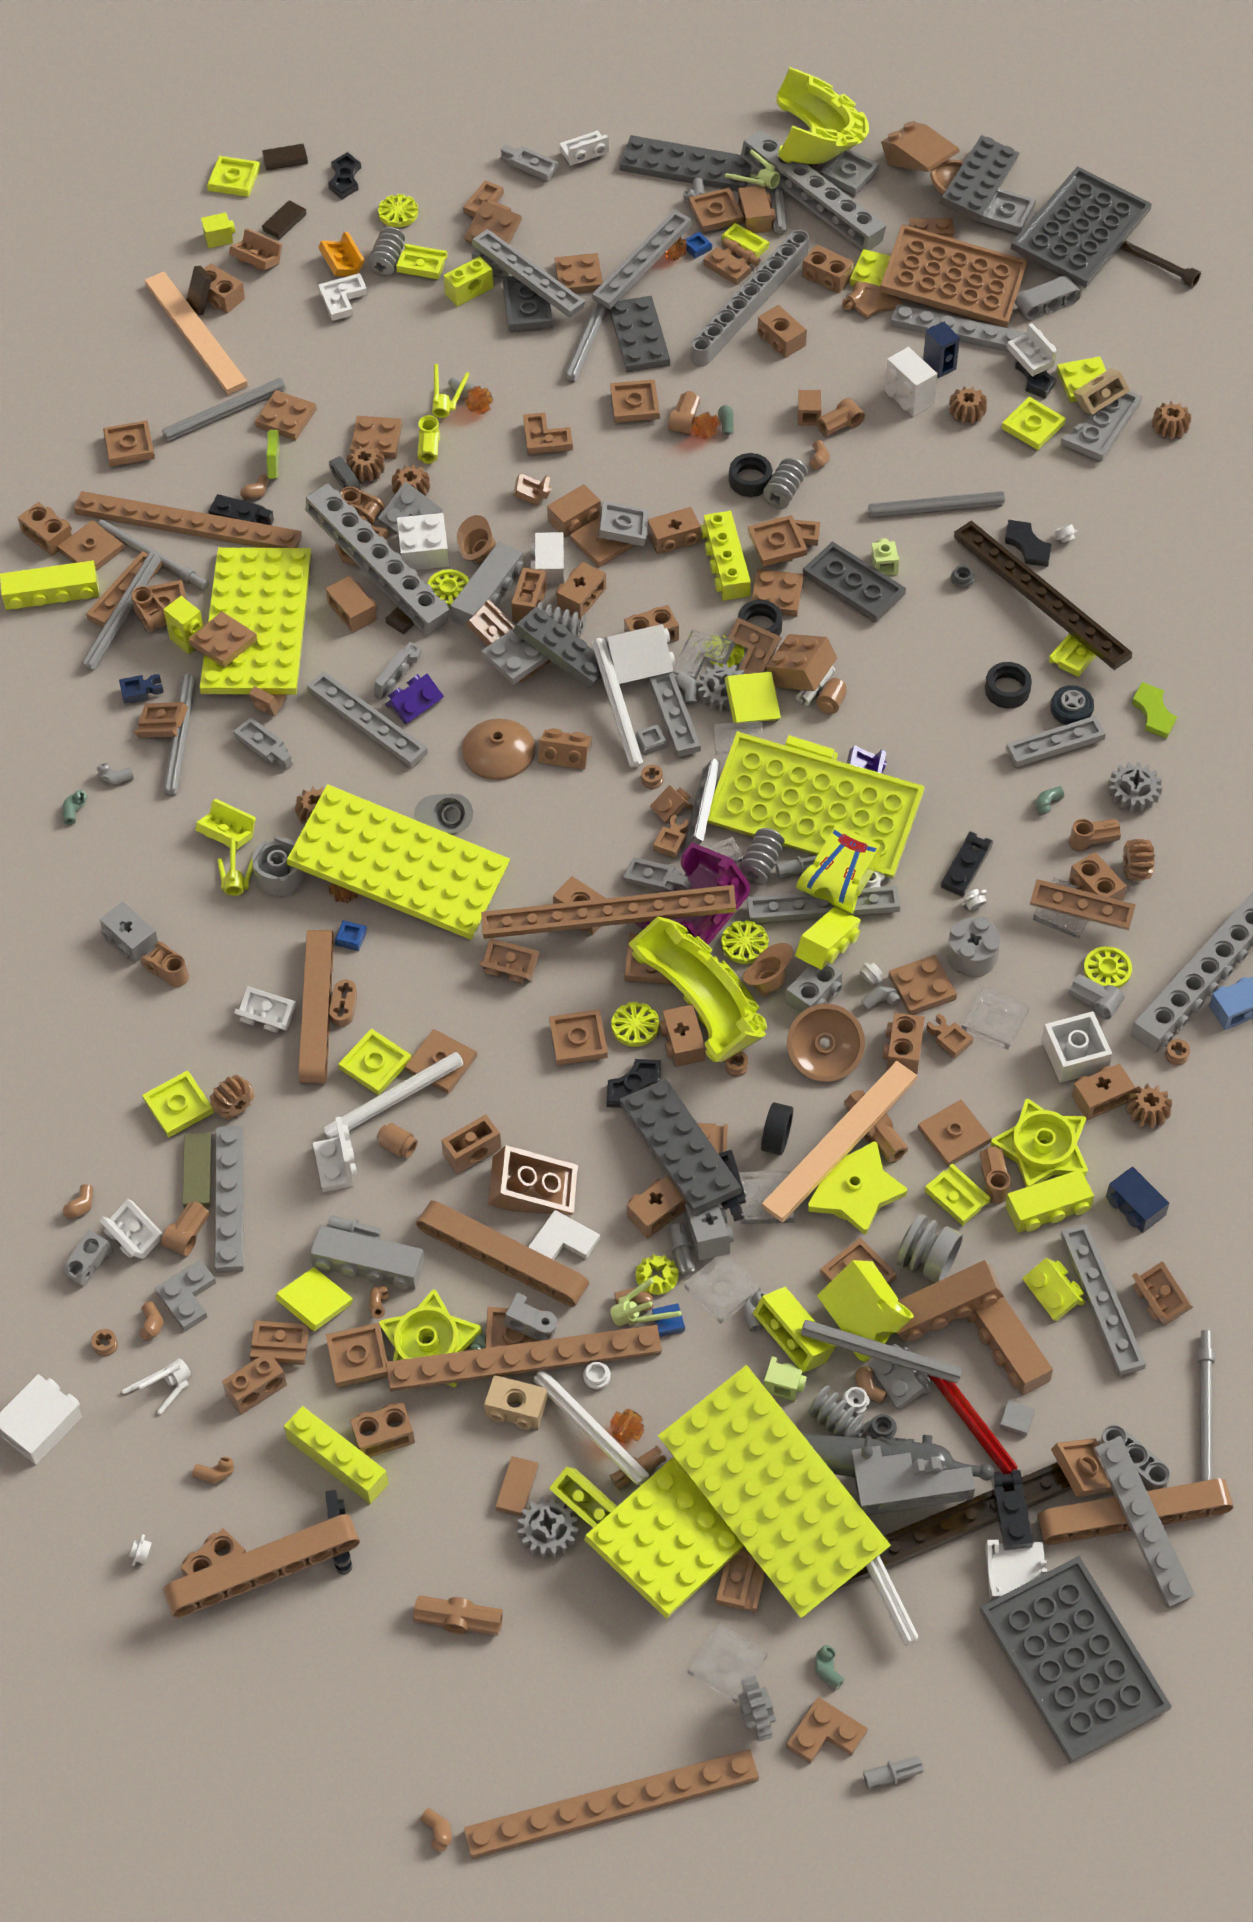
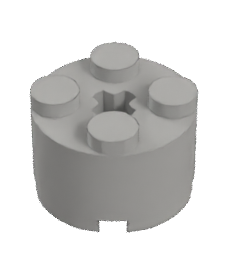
M279 837L274 838L275 841L268 843L264 841L259 844L253 852L252 861L257 886L265 893L286 898L291 896L302 885L305 872L287 865V858L295 842Z
M985 917L967 918L954 924L951 927L947 947V960L951 968L958 973L959 971L966 973V976L980 977L988 974L993 969L998 958L1000 936L997 929Z

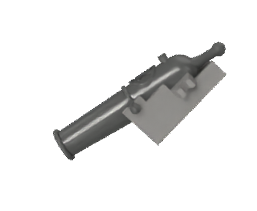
M802 1434L835 1475L855 1478L858 1503L866 1515L973 1500L975 1492L973 1476L980 1477L986 1481L992 1479L995 1474L994 1468L990 1464L978 1466L955 1461L947 1449L932 1443L933 1436L923 1435L922 1443L914 1442V1439L906 1440L904 1438L891 1437L871 1439L870 1436L854 1438Z

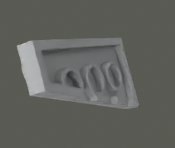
M1129 391L1093 415L1090 414L1084 423H1079L1074 427V431L1071 434H1066L1061 439V445L1102 462L1140 405L1142 396Z

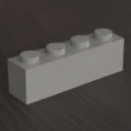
M498 541L452 603V621L468 627L466 625L467 621L487 600H490L498 607L503 594L511 589L514 579L517 575L520 576L523 567L525 568L523 552Z
M322 1225L319 1227L310 1252L312 1265L320 1270H334L348 1277H364L374 1283L385 1282L393 1284L399 1289L410 1288L416 1290L425 1263L423 1249Z

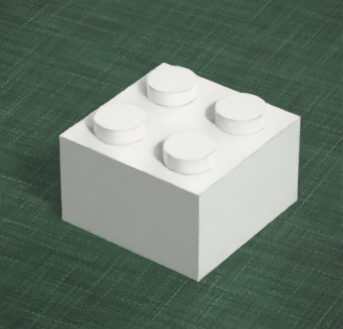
M909 347L888 358L885 380L887 395L894 398L901 408L913 417L933 406L937 373Z
M443 513L397 518L401 557L409 568L422 570L449 567Z
M1093 1011L1044 1025L1041 1041L1060 1083L1098 1073L1102 1068L1110 1066L1112 1052Z

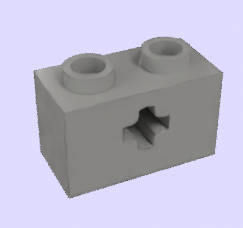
M121 902L100 918L101 934L109 943L114 942L119 952L125 958L129 956L135 963L142 956L152 951L158 942L156 931L124 902Z
M685 1204L686 1223L699 1261L730 1254V1243L734 1242L731 1226L726 1227L725 1225L727 1223L725 1209L723 1207L720 1208L718 1204L694 1215L688 1205Z

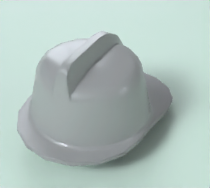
M460 794L430 795L418 802L415 807L414 818L416 821L451 834L465 830L473 820L474 811L470 801Z

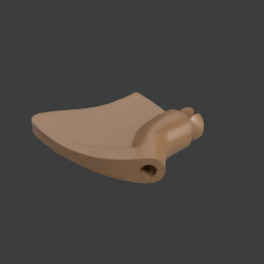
M857 282L854 284V292L842 301V306L845 310L856 309L867 319L878 312L895 310L897 304L903 305V303L896 296L879 292L880 287L877 285Z

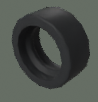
M745 453L735 457L729 467L730 487L741 496L755 497L762 495L764 488L772 477L773 469L771 463L766 457L756 453ZM746 469H754L762 472L764 476L758 480L748 481L740 478L737 474Z
M753 600L741 607L738 618L747 621L754 616L768 617L774 621V624L765 630L780 636L782 632V612L774 603L767 600Z
M1001 662L994 665L986 676L985 693L990 702L1002 708H1016L1023 705L1030 695L1032 685L1031 674L1025 667L1014 662ZM1001 678H1012L1020 682L1023 687L1016 692H1005L998 689L994 682Z
M775 1102L771 1104L762 1135V1151L777 1155L783 1154L793 1119L794 1109L792 1106Z

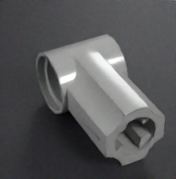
M1081 974L1075 978L1069 989V995L1092 1006L1094 1013L1103 1019H1111L1125 999L1123 992L1112 985L1103 987Z

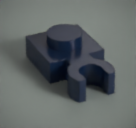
M159 674L152 675L146 680L143 679V675L119 679L124 704L148 699L147 693L158 695L164 692L162 684H159L162 683Z

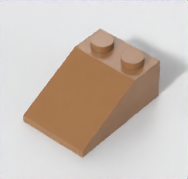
M916 121L905 123L902 129L891 132L886 139L881 141L888 165L926 172L933 170L960 152L957 146L926 124L916 123Z
M505 1145L492 1159L488 1205L515 1212L552 1214L556 1210L564 1215H572L574 1213L578 1165Z

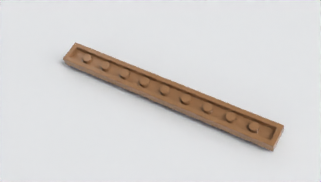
M85 491L80 492L74 506L75 514L258 548H298L302 539V532L299 530Z
M734 885L484 911L481 912L482 935L484 939L648 922L653 921L657 916L666 919L732 913L736 912Z
M657 1325L389 1361L386 1362V1371L391 1392L492 1378L494 1375L506 1376L585 1365L593 1362H607L661 1354L662 1348Z
M751 1749L466 1826L464 1831L471 1859L759 1781V1776Z

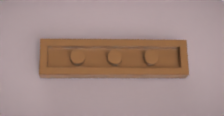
M142 551L86 613L88 620L101 627L105 626L146 559L147 553ZM160 561L159 565L157 566L156 570L154 571V573L152 574L151 578H152V577L160 570V568L162 567V562H161V561Z
M1039 879L1036 880L1030 901L1032 906L1128 931L1136 904Z

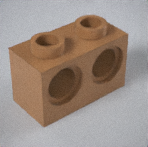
M816 244L803 259L802 277L840 293L850 281L854 261Z
M211 263L204 268L212 278L207 301L215 308L221 309L228 314L245 299L243 283Z
M37 502L18 517L21 533L51 556L58 553V545L72 535V528L68 521L60 519L50 507H45L40 502Z
M523 567L511 603L512 621L519 622L531 610L537 607L539 602L543 603L547 590L546 571Z
M665 605L625 618L624 633L663 624L664 629L667 628L670 635V642L667 643L669 644L679 640V624L669 605Z
M1096 852L1071 866L1069 881L1074 889L1120 901L1124 900L1127 886Z
M894 1013L893 1022L887 1023L886 1037L891 1038L890 1044H884L883 1059L888 1060L886 1070L898 1061L915 1074H918L925 1021L924 1016Z
M269 1351L222 1380L226 1396L240 1415L287 1386L284 1371Z
M404 1402L400 1404L391 1403L385 1405L381 1410L371 1413L362 1412L355 1418L350 1419L357 1447L368 1457L415 1443L413 1429ZM392 1422H401V1425L398 1427L389 1426ZM366 1430L375 1431L370 1436L362 1435V1433Z
M222 1528L218 1533L215 1532L209 1535L204 1545L196 1553H190L180 1567L183 1576H187L201 1568H207L243 1554L246 1550ZM221 1549H230L229 1553L224 1556L217 1555Z

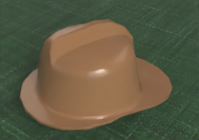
M473 515L463 521L458 528L457 542L462 557L468 561L472 560L475 563H483L496 545L486 518L481 515Z
M777 943L766 948L744 972V982L748 985H753L763 997L782 987L786 979L785 968L790 963L794 953L792 946L788 943Z

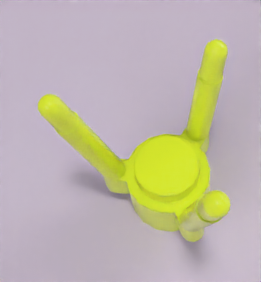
M434 364V397L432 414L434 416L446 418L449 416L450 411H455L456 403L470 375L469 372L465 373L451 401L449 396L439 394L438 364Z
M234 836L230 838V871L227 872V875L225 874L222 859L218 858L217 862L221 878V890H224V893L228 895L238 896L243 894L244 890L249 889V880L253 872V861L251 858L245 878L242 872L235 870L236 846Z

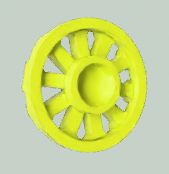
M405 194L390 195L385 200H382L378 207L379 219L390 227L408 226L417 219L419 214L417 202L412 197L405 196Z
M446 569L433 574L427 584L440 597L439 599H443L451 608L452 603L455 601L453 597H458L464 589L462 587L466 586L469 579L460 571Z
M747 920L745 922L737 921L732 923L731 926L724 930L721 938L723 953L727 958L739 964L754 963L758 956L769 946L768 935L761 925L755 924V922ZM736 951H738V955H733ZM744 954H748L749 958H745Z
M1103 946L1096 948L1085 959V977L1103 987L1112 985L1119 989L1131 977L1132 963L1130 958L1123 951L1115 947ZM1099 953H1103L1105 957L1102 958ZM1112 953L1115 954V957H1114V958H1113V957H1110V955H1111Z
M629 1002L627 1005L620 1006L613 1014L611 1019L612 1033L624 1045L631 1047L644 1046L653 1041L659 1032V1017L649 1005ZM640 1035H643V1036H645L646 1038H645V1039H642V1038H640ZM631 1036L635 1037L633 1041L629 1040Z

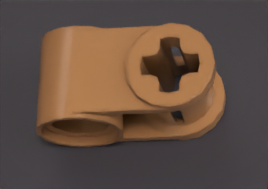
M346 487L340 492L342 498L356 509L359 516H364L371 526L374 525L377 515L385 509V504L381 499L369 495L356 487Z
M136 587L131 593L134 612L142 621L146 630L152 632L154 627L166 622L163 610L165 606L157 599L149 587Z
M161 941L155 944V948L147 956L144 955L140 958L141 964L147 971L158 976L173 987L183 986L189 979L184 958Z

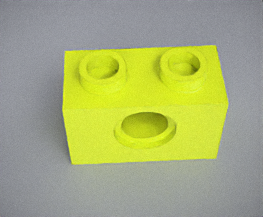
M480 256L443 275L445 295L457 307L493 288L492 268Z
M180 596L163 610L170 640L187 654H190L195 648L190 646L189 638L203 627L201 611L184 597Z

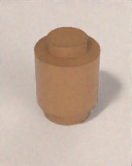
M832 678L824 684L816 700V704L822 712L833 714L839 710L847 694L846 684L838 678Z
M392 1122L387 1126L383 1125L377 1134V1139H379L378 1145L399 1157L409 1158L414 1153L418 1144V1140L414 1138L412 1133Z

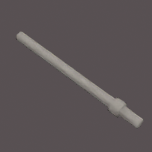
M104 520L99 521L98 525L140 553L143 551L147 554L152 552L159 555L162 566L179 575L181 580L188 584L193 583L203 590L208 587V581L197 576L194 570L189 567H182Z
M1211 1330L1201 1331V1349L1198 1351V1363L1201 1364V1481L1212 1480V1365L1215 1363V1351L1212 1350Z

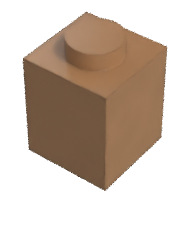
M798 390V426H818L817 418L821 417V390Z

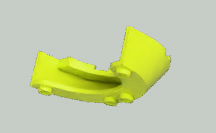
M789 67L776 95V102L781 110L791 112L805 122L810 129L806 131L792 125L784 144L778 150V157L787 163H792V161L804 164L827 162L865 140L869 132V123L863 112H858L854 108L856 103L845 94L840 96L832 90V85L810 74Z
M657 916L628 944L633 949L632 955L639 963H646L662 973L684 994L683 998L687 1004H693V1007L699 1013V1020L708 1030L709 1039L705 1042L707 1056L713 1062H724L761 1040L766 1035L764 1032L767 1029L765 1018L756 1012L760 1009L757 1002L735 972L724 960L719 963L718 958L710 954L712 948L698 936L694 938L692 935L686 934L688 931L686 927L673 920Z

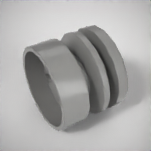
M920 1214L912 1226L909 1227L902 1240L897 1265L905 1268L910 1262L909 1270L914 1273L921 1264H924L922 1276L936 1283L946 1278L961 1247L964 1235L948 1226L937 1235L938 1222L932 1220L927 1226L928 1217Z

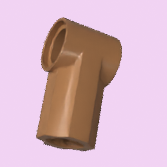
M686 391L681 394L676 409L672 410L669 417V431L692 434L695 414L700 403V397L694 392Z
M846 398L837 405L835 410L817 418V425L824 436H829L846 426L850 428L859 426L865 419V413L851 398Z
M1078 819L1073 823L1069 845L1074 850L1085 851L1092 844L1118 841L1121 837L1120 824L1115 819L1096 822Z
M987 1147L979 1153L985 1182V1193L991 1198L990 1202L1000 1204L1006 1201L1007 1194L1009 1193L1010 1176L1006 1170L1003 1150L997 1147Z
M196 1201L189 1202L176 1223L170 1224L165 1229L161 1245L183 1256H188L195 1246L198 1232L210 1216L209 1210Z

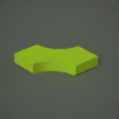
M269 430L267 432L268 446L266 455L267 477L269 479H276L279 477V430Z
M1142 682L1133 697L1132 704L1144 714L1146 718L1145 730L1167 739L1177 721V716L1173 715L1163 703L1164 690Z

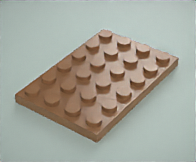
M902 224L879 292L1007 328L1028 260Z

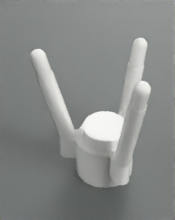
M178 1358L162 1370L123 1389L122 1394L125 1395L136 1389H143L164 1378L171 1387L173 1385H177V1387L158 1409L157 1413L161 1415L181 1390L189 1385L186 1379L191 1376V1372L185 1362Z

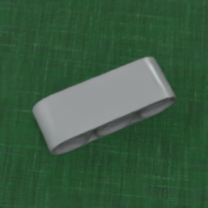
M1062 276L1022 292L1016 298L1015 305L1028 320H1035L1076 303L1081 297V291L1068 276Z
M1113 1424L1103 1430L1099 1445L1108 1442V1439L1121 1436L1130 1457L1139 1459L1140 1463H1134L1146 1491L1167 1488L1171 1473L1165 1463L1121 1426ZM1150 1476H1158L1162 1481L1155 1482Z

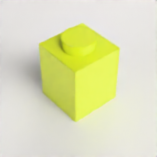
M226 212L201 218L203 234L208 248L233 243L232 234L236 233L233 220L229 221Z

